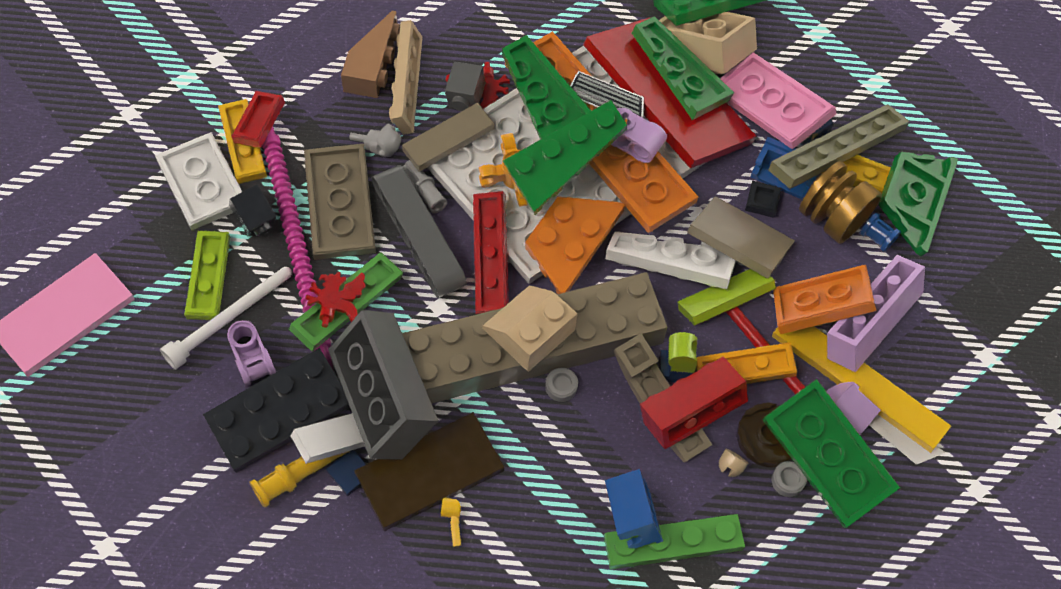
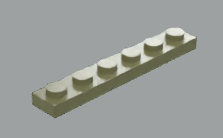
M886 104L773 160L768 170L791 189L826 171L836 162H844L904 131L909 120L889 104Z

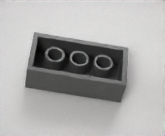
M361 310L328 351L369 458L403 459L439 420L394 313Z

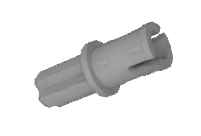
M410 160L407 161L402 167L419 196L429 208V211L431 213L442 211L447 205V200L434 186V179L428 177L423 170L419 172Z

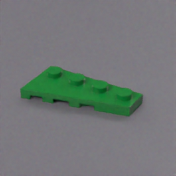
M655 16L635 25L632 35L692 120L730 101L734 92Z
M527 35L502 48V57L540 139L591 111Z
M612 100L503 160L504 166L533 214L536 215L543 208L542 206L560 193L563 187L575 175L578 176L592 159L599 156L627 130V124Z

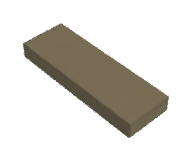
M476 103L402 145V151L420 172L494 130L495 123L482 107Z

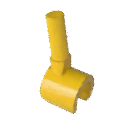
M443 498L441 517L451 518L453 547L461 546L459 528L461 506L457 499Z

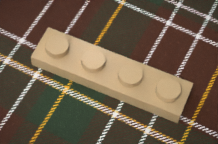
M412 20L401 22L400 34L396 38L398 54L394 60L396 74L395 82L392 83L393 104L389 109L391 122L398 127L403 135L414 133L422 35Z

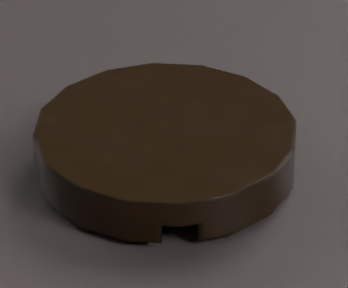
M767 402L756 404L746 410L738 423L736 437L739 448L749 460L757 465L772 468L777 467L783 462H790L792 459L762 420L779 407L775 403Z

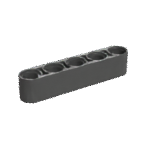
M397 165L372 176V182L380 200L434 295L440 298L466 286L467 282L462 268L401 165Z

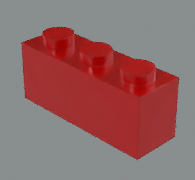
M723 356L714 362L707 363L695 373L686 378L679 379L674 385L658 394L651 395L646 401L640 403L643 422L666 450L748 402L747 385L744 378Z

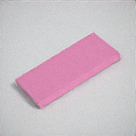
M754 52L720 78L734 92L727 103L792 150L836 115L835 106Z
M94 253L0 320V345L24 374L29 377L130 304L135 298L100 257Z

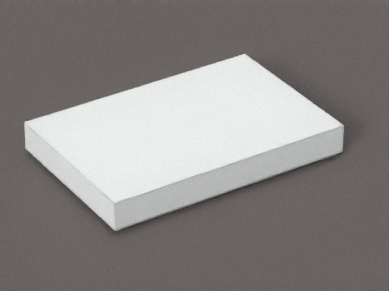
M212 132L155 155L191 231L233 213L229 206V200L241 193L242 190Z

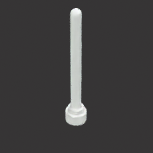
M289 267L281 268L183 341L177 340L174 343L172 341L160 348V352L172 368L178 369L187 362L186 358L190 356L189 352L289 279L292 276V270Z

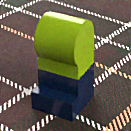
M686 332L674 333L669 337V350H661L659 370L667 382H676L695 372L697 366V337Z

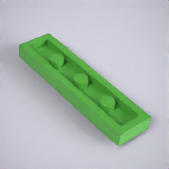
M382 252L346 279V282L339 287V291L343 290L345 284L353 281L361 272L364 273L365 279L363 282L366 287L362 291L361 297L355 298L351 302L357 309L358 314L397 283L403 275V272ZM316 303L292 322L289 330L313 352L350 321L346 313L335 311L333 321L329 322L327 328L321 326L322 321L319 319L321 305Z
M738 514L659 525L663 542H653L638 548H628L627 545L628 540L639 537L638 535L620 540L617 531L604 534L610 570L743 551L745 548Z

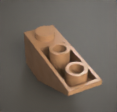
M391 11L348 51L341 73L343 92L378 98L380 88H385L388 79L387 64L393 63L395 54L393 44L396 41L397 35L400 34V24L397 23L396 11Z

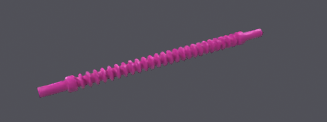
M272 126L262 146L267 157L266 162L268 163V170H270L269 175L272 178L271 183L274 185L273 191L276 192V204L279 207L278 212L281 214L282 228L285 229V240L289 244L287 249L290 251L289 257L292 259L293 273L296 274L295 281L298 282L297 288L300 290L299 296L302 298L300 302L304 306L302 310L305 313L315 305H307L306 295L318 297L314 292L309 291L310 287H312L311 283H316V281L313 279L314 273L311 272L312 265L309 264L308 250L305 249L306 242L303 241L305 237L302 234L303 229L300 227L301 221L298 219L297 206L294 204L295 198L292 197L294 193L291 190L292 185L289 183L288 170L285 168L286 162L283 161L284 155L280 147V137L275 134L274 127ZM329 338L318 348L321 349L334 371L332 359L328 351L331 346Z

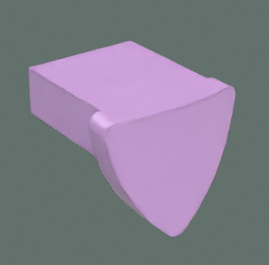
M855 382L840 383L828 389L827 393L859 435L862 434L881 411L858 390L859 386Z

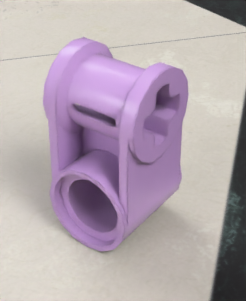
M618 108L617 110L624 121L627 117V130L611 145L632 155L640 162H651L666 141V132L659 125L649 122L631 110Z
M244 320L232 324L227 333L228 341L245 386L249 387L252 381L276 373L269 353L264 348L255 326L249 321ZM241 337H251V340L246 344L237 343Z

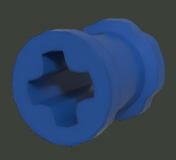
M876 212L865 223L859 234L863 237L868 236L881 246L880 250L886 252L897 240L901 231L898 229L894 230L880 219L881 215Z

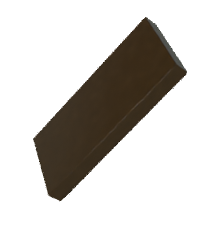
M474 412L425 435L403 459H376L354 470L378 521L383 530L386 531L442 503L443 498H452L504 471V465Z

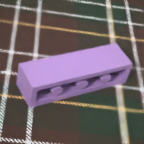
M896 255L871 283L877 311L838 320L827 333V359L856 372L923 294L925 266Z

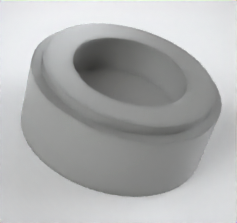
M556 368L548 374L545 389L551 399L565 402L575 396L578 388V379L573 371L567 368Z
M783 462L776 467L771 481L773 488L780 495L793 497L803 490L807 478L795 462Z

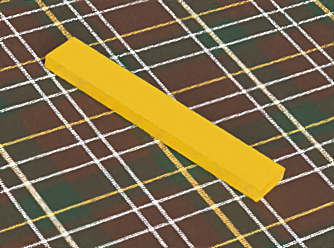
M813 326L781 335L777 327L773 332L772 337L781 344L791 342L793 353L837 385L844 382H855L859 386L858 390L881 410L878 413L879 416L931 453L950 429V424L866 363H863L854 372L827 359V335Z

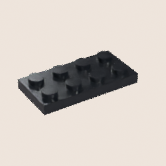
M318 348L209 410L203 416L231 467L237 473L292 441L290 435L294 429L326 421L350 406L340 381L323 352Z

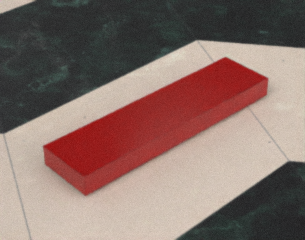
M503 191L473 194L476 315L504 308L509 303L506 194Z

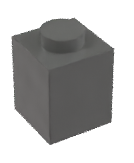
M454 61L445 88L449 107L463 111L476 103L480 104L486 84L483 66Z

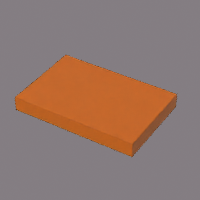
M866 265L778 286L773 290L777 326L780 335L877 311Z

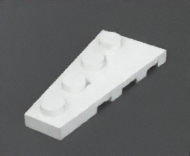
M614 232L607 247L605 258L619 264H627L647 269L651 272H659L675 276L679 279L691 280L723 289L728 288L736 260L704 242H701V245L686 244L683 238L675 237L665 241H657L654 235Z

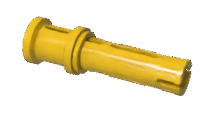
M348 452L307 464L301 456L286 466L284 464L275 466V471L258 481L254 479L249 483L260 503L266 508L270 505L269 501L286 491L289 493L294 491V488L297 487L296 483Z

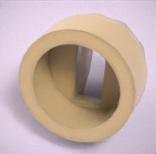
M727 448L719 460V468L722 473L727 467L731 469L728 477L739 476L749 464L740 455Z

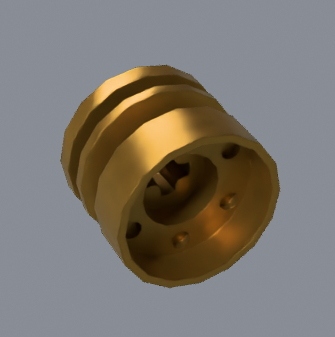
M842 161L833 164L814 181L799 206V211L804 216L812 214L811 221L814 224L819 223L828 216L824 232L839 244L844 243L863 225L882 198V193L867 181L852 188L857 178V173L854 171L846 173L847 165Z

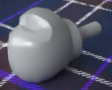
M386 124L381 131L371 129L367 135L350 133L349 136L350 140L364 142L366 150H370L382 157H391L398 150L401 143V135L390 124Z

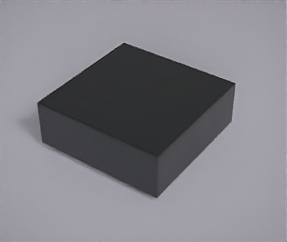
M752 181L745 211L774 218L782 188Z

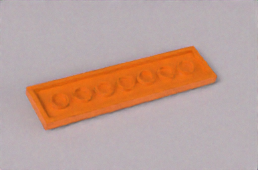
M553 31L533 42L569 85H571L578 71L592 76ZM584 102L591 111L597 108ZM610 145L599 156H596L589 162L590 166L619 200L625 204V207L648 233L697 203L698 195L659 151L651 162L643 163L636 160L632 155Z

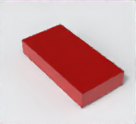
M256 91L231 135L234 143L261 148L285 104L283 96Z

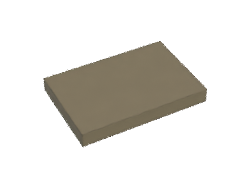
M716 196L690 224L687 231L688 234L768 279L795 242V240Z

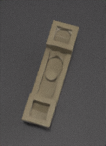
M642 334L613 350L618 364L639 403L646 401L651 395L658 394L670 387L656 365L659 360ZM700 429L672 445L671 449L683 462H686L710 447L712 443L703 429Z

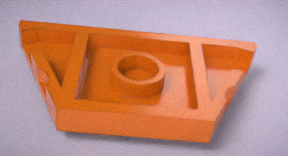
M560 196L555 199L525 241V249L532 259L538 262L539 269L545 278L548 277L556 288L557 294L570 291L624 212V203Z

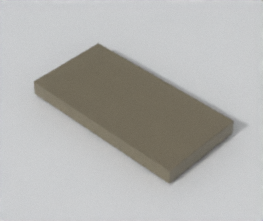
M364 144L304 150L314 260L376 253Z

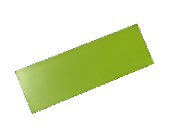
M197 232L184 313L186 319L211 320L220 312L231 238L229 232Z
M749 269L731 277L727 289L709 287L678 301V309L695 326L776 289L775 280L771 276L768 279Z

